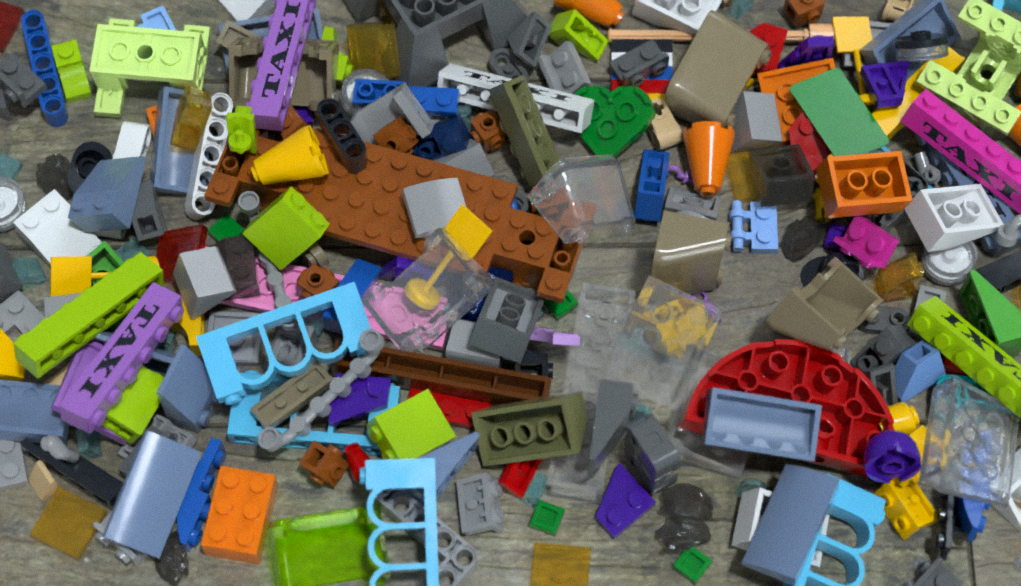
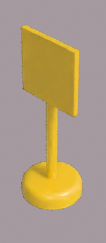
M832 17L837 53L854 54L860 91L859 97L870 113L873 114L878 108L870 93H866L865 83L860 75L862 67L860 49L872 40L869 17Z
M463 204L440 234L441 237L452 245L451 249L428 281L421 278H412L404 287L405 293L411 301L422 308L434 309L440 302V294L433 284L455 253L458 251L467 260L472 261L493 232L492 229Z
M92 256L51 257L50 297L82 293L86 288L91 287V279H102L106 274L112 272L92 273ZM148 256L150 260L159 266L156 256Z

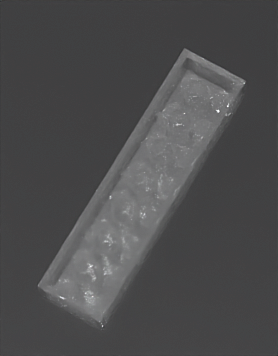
M582 282L573 332L580 336V346L571 345L562 394L582 392L587 423L580 453L551 457L546 482L547 496L601 505L608 457L595 476L587 478L600 379L621 382L636 291Z

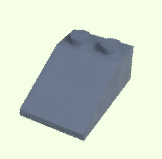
M144 156L100 160L74 193L68 218L85 232L130 229L146 158Z
M181 344L156 393L167 419L172 424L199 434L202 426L206 427L210 421V410L214 402L218 403L219 401L216 398L205 363L187 346Z
M477 432L419 457L435 458L436 500L477 450L480 434ZM424 489L405 490L424 506Z

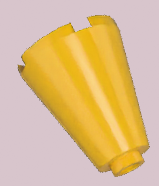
M311 125L303 126L254 160V166L251 167V171L256 182L261 181L263 185L324 177V175L329 174L324 153H321L319 140Z

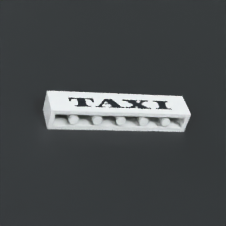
M450 63L439 71L437 87L457 88L460 91L459 102L497 111L490 103L489 89L512 79ZM528 83L545 124L582 133L591 124L594 106L593 99Z

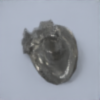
M59 153L52 154L46 157L44 163L37 164L38 172L35 173L37 185H40L46 194L55 189L66 201L73 197V192L67 182L70 166L69 160Z
M804 216L801 220L796 219L795 222L788 224L782 241V252L785 258L794 262L802 259L815 249L826 236L828 228L825 224L817 219L809 220V216Z
M680 483L662 490L660 495L665 507H660L661 512L679 519H684L688 516L703 520L712 518L714 507L711 498L703 489L693 484Z
M691 514L673 515L666 519L662 526L655 531V537L665 545L662 548V552H685L690 550L693 545L707 543L711 540L709 527L702 519Z
M178 531L169 534L160 559L154 557L157 573L171 586H178L184 574L185 576L189 575V560L187 559L186 550L180 543Z

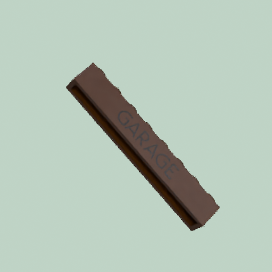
M336 339L333 352L339 349L343 339ZM383 347L378 357L370 364V377L390 378L391 383L400 386V388L409 390L413 388L424 391L429 389L430 392L491 403V405L549 397L551 392L552 378L387 347ZM348 351L342 360L331 364L332 374L336 376V373L345 374L350 369L351 361L358 357H351Z

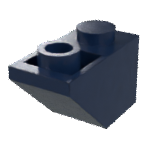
M459 114L457 117L453 116L436 122L431 134L424 138H421L420 135L416 136L419 141L412 149L415 156L432 161L466 150L470 136L462 115Z

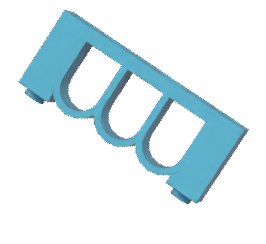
M354 281L196 336L217 400L219 403L225 402L226 405H230L240 401L241 396L246 395L245 388L257 390L268 386L274 380L276 372L288 377L300 376L310 368L313 358L321 363L332 364L342 360L348 351L351 357L357 356L362 358L367 351L360 346L359 339L365 330L371 329ZM334 307L343 332V342L338 350L332 353H322L317 351L311 344L302 317ZM297 320L306 344V355L299 364L288 367L276 360L266 330ZM260 332L269 358V367L262 377L251 380L239 374L229 343Z
M247 370L244 373L239 372L244 378L251 380L263 376V374L253 370ZM275 376L274 380L263 389L252 390L245 388L246 395L241 396L240 401L231 404L227 430L230 443L260 446L258 435L264 428L260 426L261 424L253 416L250 408L290 380L289 378ZM391 383L388 408L378 412H369L368 422L375 416L400 404V386ZM330 387L326 389L324 392H322L320 395L325 394L330 389ZM301 408L291 415L290 421L292 418L300 416ZM328 425V432L310 431L307 436L297 435L291 442L280 447L308 450L314 440L326 448L331 444L344 453L343 450L346 446L357 442L367 455L382 456L378 445L370 439L368 428L366 435L336 433L337 426L330 427ZM275 427L281 434L287 430V428Z
M435 458L365 460L366 467H360V484H366V490L372 491L368 497L367 511L372 522L379 527L374 530L368 543L369 556L375 565L380 567L370 579L369 586H376L377 580L385 572L403 570H426L427 586H439ZM424 489L425 522L385 523L374 514V501L382 492ZM425 529L426 563L387 564L380 561L375 555V541L382 533L391 530Z
M839 479V488L828 514L853 526L857 534V545L855 548L848 547L820 534V529L796 586H859L864 578L865 571L863 560L859 555L869 550L874 543V527L879 526L885 517V510L883 509L886 500ZM815 549L842 561L847 571V579L844 585L809 570ZM785 582L783 583V586H792Z

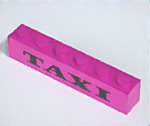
M925 89L912 102L901 122L1021 214V161L941 101L937 96Z

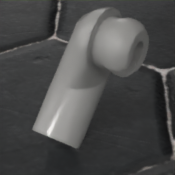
M927 152L914 154L918 173L929 184L938 183L941 173L939 169L929 163Z
M50 434L44 436L40 441L42 450L49 451L56 459L75 463L79 459V452L69 448L57 435Z

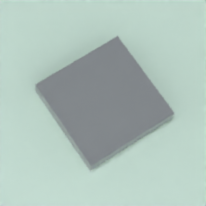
M210 311L207 333L262 313ZM260 332L229 343L236 365L259 366L262 344Z

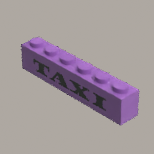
M316 0L274 1L275 12L269 17V34L263 39V56L259 57L257 61V78L253 79L251 83V100L247 101L245 105L252 107V114L255 115L257 129L283 130Z
M154 282L150 285L58 405L63 421L89 434L93 432L96 426L102 425L108 410L112 405H116L120 401L123 390L128 384H132L135 381L138 370L144 363L146 364L150 361L154 349L159 342L163 343L169 329L174 322L177 323L182 318L184 308L181 295Z

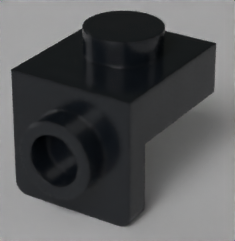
M525 350L521 364L515 362V371L542 374V376L553 379V363H548V353H536L532 350Z

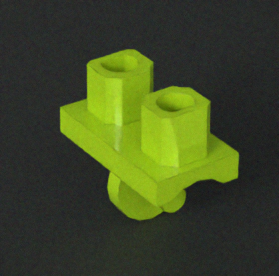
M236 106L235 112H227L226 117L230 152L243 154L245 151L256 154L258 146L255 115L252 114V107Z

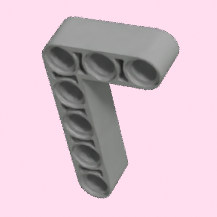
M389 490L382 495H378L374 501V505L396 523L425 521L424 506L405 490ZM401 503L409 506L404 512H398L394 508ZM437 518V541L442 538L451 541L450 545L445 548L438 546V559L442 561L438 567V578L440 580L442 577H450L454 580L450 586H463L477 570L476 550ZM425 529L405 530L426 548ZM462 556H468L472 559V562L466 566L459 564L457 561ZM427 580L421 586H427Z

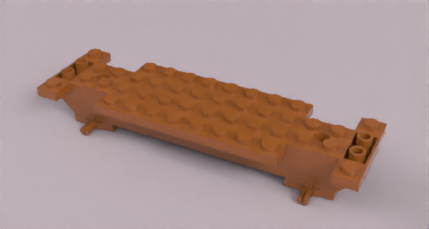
M256 128L257 153L245 151L243 154L230 152L227 141L204 195L205 201L231 208L236 195L239 197L243 192L253 191L259 196L261 203L259 211L262 212L292 186L330 223L323 235L438 267L452 245L441 236L415 238L401 191L403 188L423 182L458 178L467 208L492 229L493 232L472 261L467 260L457 251L444 270L482 281L486 280L488 271L493 272V277L504 279L525 288L538 289V297L562 304L571 283L594 212V206L570 199L567 202L561 222L511 208L517 192V184L364 142L368 160L366 168L361 172H350L344 167L322 129L318 128L315 129V134L329 169V174L324 175V177L263 185L261 181L256 182L251 171V167L254 166V160L280 143L260 137L263 129ZM352 154L350 157H354V158H355V157H358V156H360V155H359V154ZM522 241H527V242H531L532 244H530V245H525V244H523V243H521V242H522Z

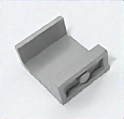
M405 82L355 112L351 119V123L364 142L378 145L373 135L400 115H402L408 125L413 127L416 136L420 135L421 138L431 134L434 123Z

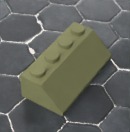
M519 76L489 89L490 103L499 113L501 118L500 126L510 139L511 152L518 158L521 165V175L526 182L528 181L529 186L546 182L564 172L565 170L525 76Z
M582 392L491 405L471 413L475 432L480 434L478 446L483 467L578 454L581 450L587 423Z

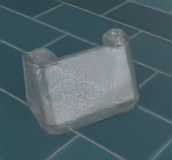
M612 154L561 159L546 172L527 195L565 244L585 241L590 236L589 231L593 227L613 225L612 233L615 236L622 237L629 235L635 228L636 219L621 166Z
M441 227L431 230L425 236L424 247L427 250L390 285L374 284L367 290V295L361 300L398 350L420 353L429 348L489 293L495 285L490 275Z

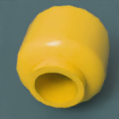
M898 402L888 406L894 420L892 425L895 431L910 435L920 425L918 414L912 405L908 406L904 402ZM879 423V425H880V427H881V430H882V432H883L882 424Z

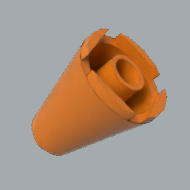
M618 0L553 1V5L565 11L576 9L584 18L606 27H610L612 24L617 26L624 16V13L621 12L623 6Z
M721 122L692 123L691 129L687 130V127L683 129V140L694 190L700 193L702 197H713L715 193L721 191L733 146L735 130L729 125L728 129L722 128Z

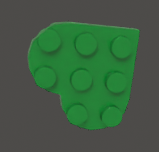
M584 86L574 94L594 100L591 124L582 133L578 134L606 166L645 132L656 116V111L653 108V102L649 95L636 86H620L611 92L603 86Z

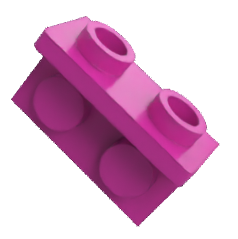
M861 215L854 216L844 237L835 236L833 241L841 246L840 251L849 256H856L859 258V264L873 269V267H886L899 239Z

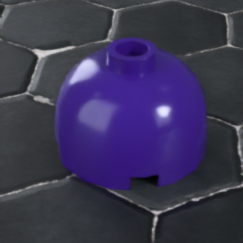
M885 430L872 437L865 447L864 467L867 476L874 481L890 483V478L899 477L901 482L912 478L921 470V454L918 446L912 437L906 433Z

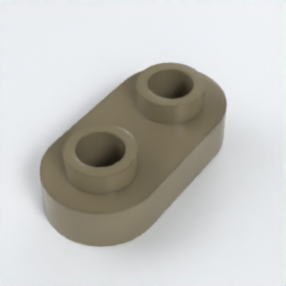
M316 242L297 257L304 267L311 266L314 263L321 268L329 263L327 255Z

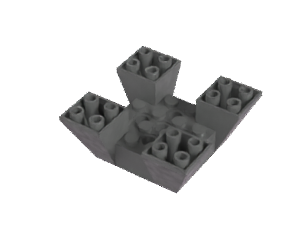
M344 0L358 22L388 9L398 26L382 59L396 81H406L408 86L431 87L437 84L439 71L449 65L442 39L475 23L493 51L498 48H508L510 43L507 37L529 16L519 0Z

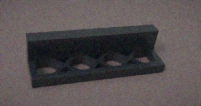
M24 439L20 446L27 457L35 462L43 461L49 471L111 511L113 510L123 482L79 455V459L75 463L66 462L54 458L49 451L42 450L40 443H32Z

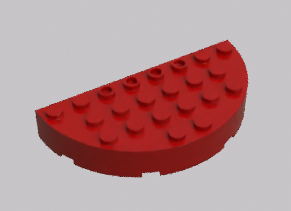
M775 339L774 341L755 342L743 346L719 360L690 392L679 415L676 428L703 435L707 388L712 387L822 405L815 461L806 462L868 477L863 462L865 447L872 437L882 432L879 423L882 424L883 431L894 430L892 425L894 420L886 402L873 383L858 368L854 369L847 362L843 361V357L830 350L799 340Z

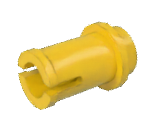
M817 188L813 194V199L815 200V221L822 222V213L824 212L825 222H830L832 218L826 217L821 190Z

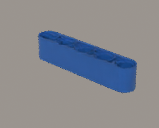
M29 10L22 15L21 24L32 71L46 84L48 89L53 88L39 96L40 106L47 123L53 127H60L68 121L69 113L60 75L55 63L49 29L40 11Z

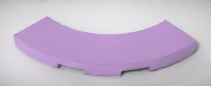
M534 327L530 340L551 344L580 346V336L566 331L559 333V331H554L553 329Z

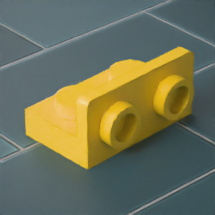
M898 478L890 479V483H884L874 493V495L886 500L883 510H885V515L902 540L910 538L916 531L937 522L938 513L918 484L911 482L902 488L899 485Z

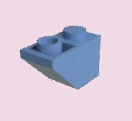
M924 340L901 353L895 366L897 399L900 402H906L918 393L935 384L941 376L946 375L939 350Z

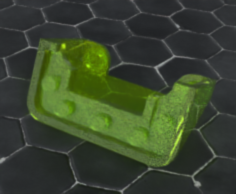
M374 504V514L383 522L381 507L378 504ZM367 505L269 522L267 532L276 586H322L359 579L369 581L370 584V579L380 567L375 565L370 558L368 543L374 530L379 527L370 519ZM382 533L375 541L374 551L380 561L389 564L385 533ZM390 571L381 575L376 585L386 583V579L391 578Z

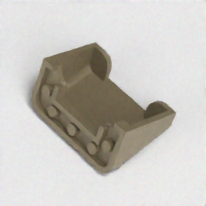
M710 10L667 87L666 101L672 115L691 123L716 121L721 122L722 128L728 129V125L733 128L737 120L735 105L755 68H761L762 65L766 66L771 58L772 51H770L769 44L723 14Z
M240 37L228 46L229 97L232 99L233 107L245 106L246 102L251 100V83L253 79L257 78V61L259 57L263 56L264 37ZM306 39L290 104L293 106H309V109L313 110L314 114L317 115V105L320 101L326 98L335 99L339 56L338 41Z
M664 210L653 258L647 300L661 302L713 290L716 284L721 285L724 269L720 268L723 250L730 249L732 234L727 233L729 223Z
M835 257L827 264L828 266L822 273L819 272L803 289L800 290L797 286L791 289L764 324L773 332L826 350H831L833 347L838 350L847 341V336L866 320L871 323L881 312L878 307L884 300Z

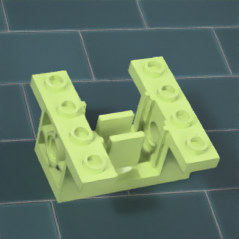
M968 0L958 15V20L980 32L978 43L958 74L930 60L917 79L916 84L938 96L941 101L983 132L985 127L989 125L1007 136L1021 115L1020 110L1003 101L1017 79L1018 74L1021 73V22L982 0ZM989 70L993 73V76L990 79H984L980 73Z
M109 18L108 25L97 24L89 71L98 88L94 107L95 115L121 118L125 91L129 88L127 79L169 82L171 88L202 93L211 28L196 25H185L184 31L136 27L135 20Z

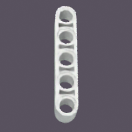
M225 93L213 95L203 106L185 201L186 215L193 220L204 218L215 207V203L205 201L204 195L208 186H204L200 182V176L206 177L210 183L227 142L226 117L227 112H232L233 102ZM214 102L221 105L222 112L214 108ZM209 126L217 130L218 137L210 133ZM205 151L212 154L213 162L205 158ZM195 201H200L203 204L204 212L196 208Z
M124 121L113 159L144 156L146 158L152 136L151 126L149 124ZM127 229L97 231L95 235L124 239Z

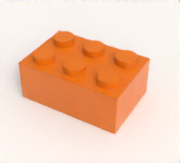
M901 151L826 157L816 168L827 218L901 212L913 201Z
M220 466L201 542L205 555L260 565L279 487L275 475Z

